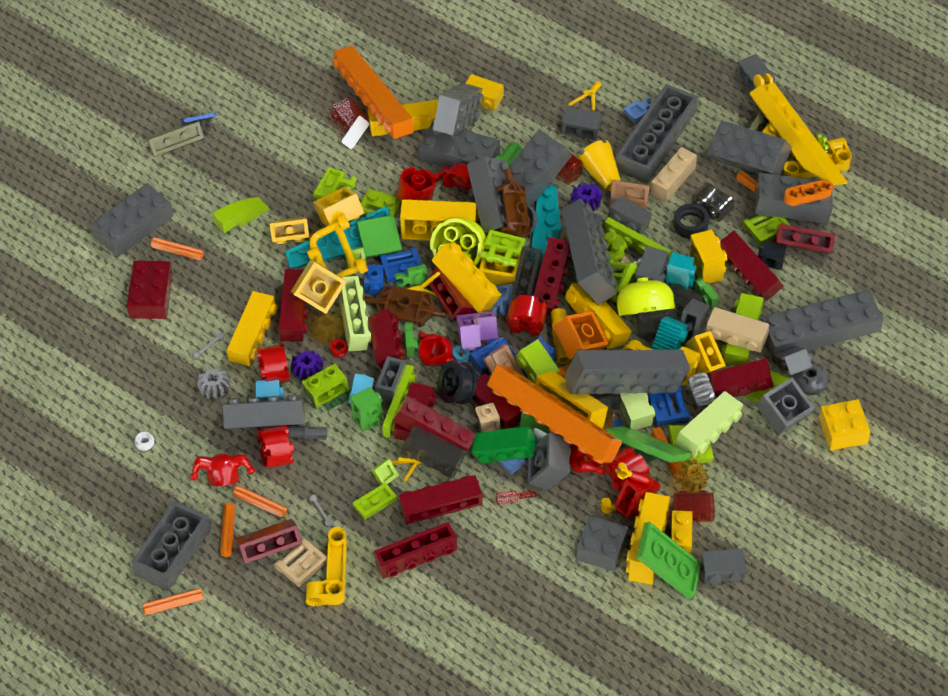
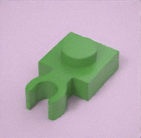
M425 264L407 268L406 274H395L396 280L402 279L396 282L397 287H403L408 283L410 287L423 284L428 279Z
M703 278L695 280L697 284L694 287L700 292L701 301L710 305V310H713L714 307L718 308L719 297L709 284L706 285Z
M405 323L407 357H415L414 350H418L417 338H413L412 323Z

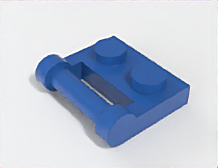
M416 247L390 255H379L387 283L402 280H396L395 274H406L407 268L422 265Z
M681 386L676 393L647 394L650 405L653 406L655 411L654 419L657 426L678 422L685 423L691 420L683 401ZM671 395L675 397L679 413H674L670 400Z

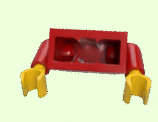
M619 463L618 466L621 470L615 469L617 476L620 479L629 478L625 480L615 505H612L609 498H603L600 507L604 514L615 511V513L622 514L626 519H629L639 513L640 500H644L646 492L656 494L660 490V484L658 481L653 480L650 475L635 470L629 471L625 463Z

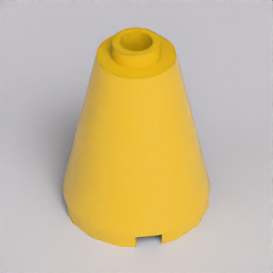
M600 140L583 149L584 153L582 155L579 153L577 160L605 191L611 192L613 180L621 179L611 144L608 140H606V143Z

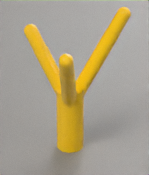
M596 81L589 90H584L583 95L568 103V106L579 102L587 96H591L592 111H595V93L601 87V82Z
M435 273L421 285L407 289L428 292L432 296L437 297L435 292L424 288L429 286V283L438 277L440 273Z
M427 452L415 458H398V460L391 461L393 465L413 464L403 479L406 482L417 465L431 460L432 456L430 452Z

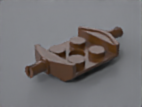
M505 169L506 181L496 188V191L503 192L507 227L501 229L505 234L524 238V236L531 233L525 186L513 180L512 169Z
M385 286L380 294L376 295V298L368 296L363 298L365 304L376 306L377 313L388 309L398 317V320L418 323L419 327H422L433 316L445 318L447 312L446 310L435 309L431 294L428 292L394 286ZM408 301L409 304L401 305L400 302Z

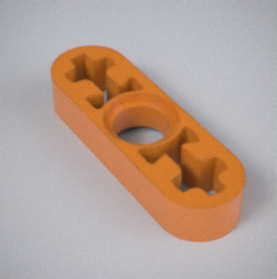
M819 180L786 189L783 200L790 206H796L825 199L831 196L834 186L828 180ZM804 191H809L813 194H806Z

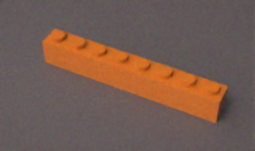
M353 45L333 51V67L338 69L341 77L346 79L348 86L354 89L356 96H359L363 104L367 105L370 113L375 115L378 123L383 125L386 133H389L393 139L414 133L413 118Z
M496 365L487 383V386L493 389L492 392L501 397L504 396L509 404L519 406L521 408L520 411L526 415L534 416L536 422L547 425L551 432L562 435L564 441L577 445L579 451L592 455L594 461L600 464L613 462L622 444L621 440L509 366Z

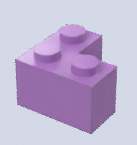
M494 311L456 316L458 338L462 349L475 350L477 347H481V340L489 342L494 338H498Z

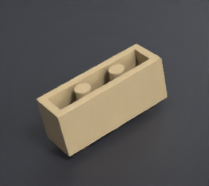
M681 147L651 182V195L667 203L696 168L697 155Z
M714 307L707 323L706 332L711 331L715 340H721L731 345H737L750 351L761 353L768 336L769 324Z

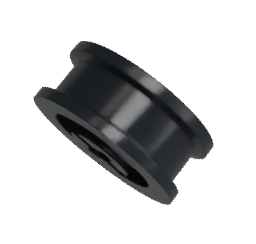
M448 361L442 366L437 380L440 398L445 403L461 405L467 404L472 400L477 388V374L470 363Z

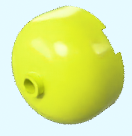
M462 217L448 219L435 228L430 241V250H432L435 256L443 244L454 242L461 247V250L467 257L472 259L473 264L479 267L482 258H480L481 251H486L484 248L486 235L483 229L470 219Z
M648 277L638 278L636 283L626 285L617 297L619 316L658 312L675 308L674 295L671 288L661 281H649Z

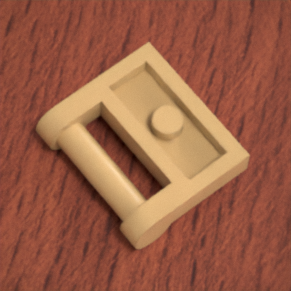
M303 538L302 544L295 547L282 560H277L274 563V567L300 587L327 563V557ZM304 550L307 551V552H306L305 554H303L297 561H295L290 567L287 566V565H288L289 563H291L297 556H299Z

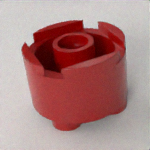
M416 167L403 170L399 179L396 198L401 202L402 200H432L436 187L435 176L426 169H421V171L415 170Z
M519 295L515 300L512 298L506 319L510 332L520 334L521 331L529 332L531 336H539L540 332L544 329L548 309L547 304L544 301L542 304L538 302L539 298L529 295Z
M283 344L257 349L261 379L266 380V382L279 380L280 383L290 382Z
M287 425L258 430L257 439L261 445L259 452L266 469L293 463L291 453H294V446L292 441H288L289 431Z
M626 446L618 451L612 463L605 462L603 464L606 473L613 480L612 485L618 491L622 489L625 480L629 478L620 479L617 476L615 469L621 470L618 466L619 463H625L629 471L635 470L645 474L650 473L644 458L640 454L636 455L632 452L635 449L630 446Z

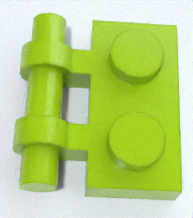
M328 167L313 193L314 198L320 199L338 190L340 186L347 187L353 191L357 178L351 176L349 180L345 179V172Z
M490 230L484 243V248L489 249V252L481 251L480 258L487 259V262L491 263L493 261L502 263L506 267H517L518 260L513 259L512 256H521L526 239ZM496 252L504 253L505 256L497 255Z

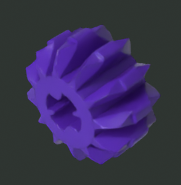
M585 182L584 185L578 184L577 187L573 188L571 201L573 203L581 199L585 204L588 203L594 212L601 205L602 194L599 187L594 186V183L588 185Z
M305 349L304 353L297 352V356H292L290 367L294 377H299L300 381H302L304 378L307 379L322 371L323 361L319 354H315L314 350L307 352Z

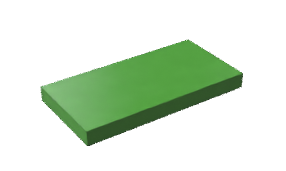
M626 426L606 428L607 432L621 440L623 444L670 463L688 460L691 457V452Z
M651 522L644 523L636 558L689 599L694 598L701 562Z

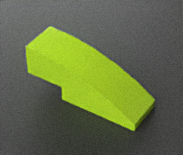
M259 197L243 199L213 212V222L223 233H226L237 225L241 228L270 210V208Z

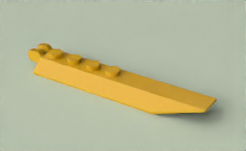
M768 73L764 74L763 77L759 74L755 75L753 83L757 88L749 94L779 136L792 147L791 152L800 165L820 179L830 181L833 186L847 184V180L776 84L773 83V77Z

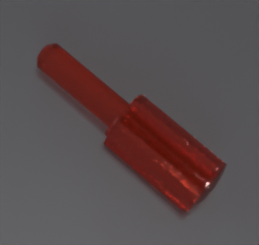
M537 492L496 493L497 505L516 503L518 499L537 497Z

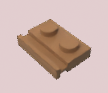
M613 180L609 207L620 197H623L646 209L650 185Z
M503 344L487 357L482 358L490 375H492L498 364L509 366L524 376L507 344Z

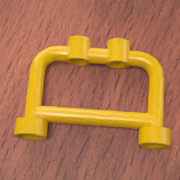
M345 214L338 216L337 222L318 230L311 236L309 241L311 250L307 251L310 259L327 268L317 246V241L319 238L336 231L350 268L337 273V275L348 277L359 271L361 274L368 271V267L362 257L355 260L343 230L350 228Z

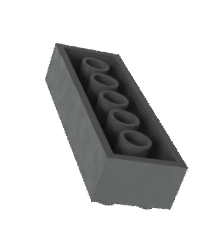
M665 84L616 155L618 171L648 184L696 113L698 96Z
M578 199L563 208L562 213L577 281L599 305L617 294V281L613 276L614 269L610 264L611 256L607 252L608 244L604 239L606 235L601 227L603 222L598 214L595 215L588 203L585 204L581 199Z
M868 289L763 316L761 322L769 324L768 336L765 342L773 359H776L774 354L795 346L811 350L880 332L883 317Z
M577 350L564 377L571 394L676 393L690 366L683 350Z

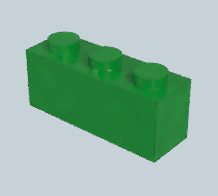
M529 426L475 433L472 454L479 463L487 464L489 462L524 459L534 456L537 437Z

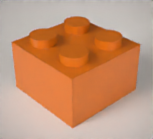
M593 311L566 316L553 326L569 361L573 360L577 350H602L609 345Z

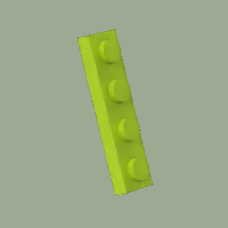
M610 217L604 222L605 233L613 231L615 234L621 235L626 241L627 247L630 246L636 249L639 254L643 255L646 246L668 251V259L670 260L671 250Z
M406 365L382 425L384 437L391 438L396 424L392 420L400 404L406 398L411 383H416L417 375L414 374V366Z

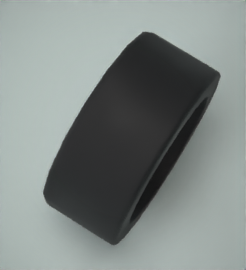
M694 203L680 206L674 214V230L678 235L687 239H691L693 234L707 231L709 226L708 212L704 207ZM693 215L700 218L702 223L698 226L690 227L684 225L680 220L682 217Z

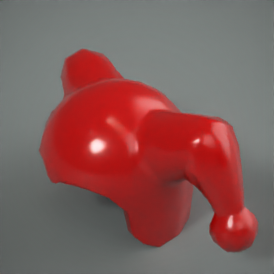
M466 164L445 166L441 171L433 174L436 181L443 177V185L447 188L455 186L467 190L472 187Z
M419 332L418 338L421 340L419 344V357L424 365L443 366L448 361H455L452 357V345L447 338L438 334Z
M570 444L569 465L574 472H596L598 475L605 473V469L601 467L600 463L592 459V455L585 454L578 450L577 445Z
M220 453L212 458L198 456L194 460L190 479L193 481L197 480V473L202 468L207 471L208 481L211 486H227L239 481L238 468L241 465L247 468V473L250 475L255 472V468L251 466L247 456L243 454L231 456Z

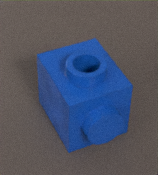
M367 265L368 271L364 273L365 294L378 295L384 288L383 265Z

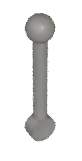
M221 332L217 333L215 339L198 352L193 353V358L198 359L205 350L218 340H222L224 334Z
M314 494L310 495L309 500L315 504L325 520V526L331 527L333 522L327 518L317 502V496Z

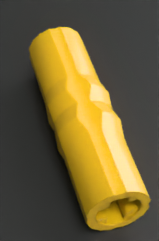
M557 308L550 312L556 360L558 364H568L572 360H568L553 329V326L566 317L567 314L565 309Z

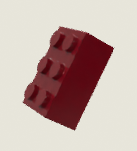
M133 261L127 300V310L130 319H167L173 278L171 261Z

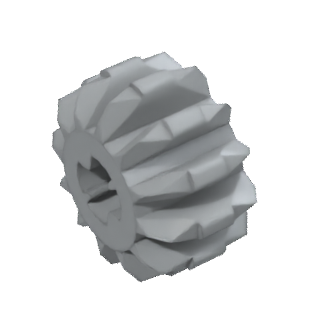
M211 367L209 371L204 369L203 374H199L197 386L202 396L206 395L208 399L214 396L217 400L218 395L224 397L225 392H229L230 378L226 371H221L220 367L216 370Z
M697 373L689 377L688 382L697 405H708L715 400V394L706 373Z

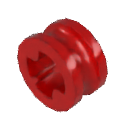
M336 339L331 342L330 352L332 356L341 358L347 354V343L344 340ZM337 346H341L340 351L336 350Z

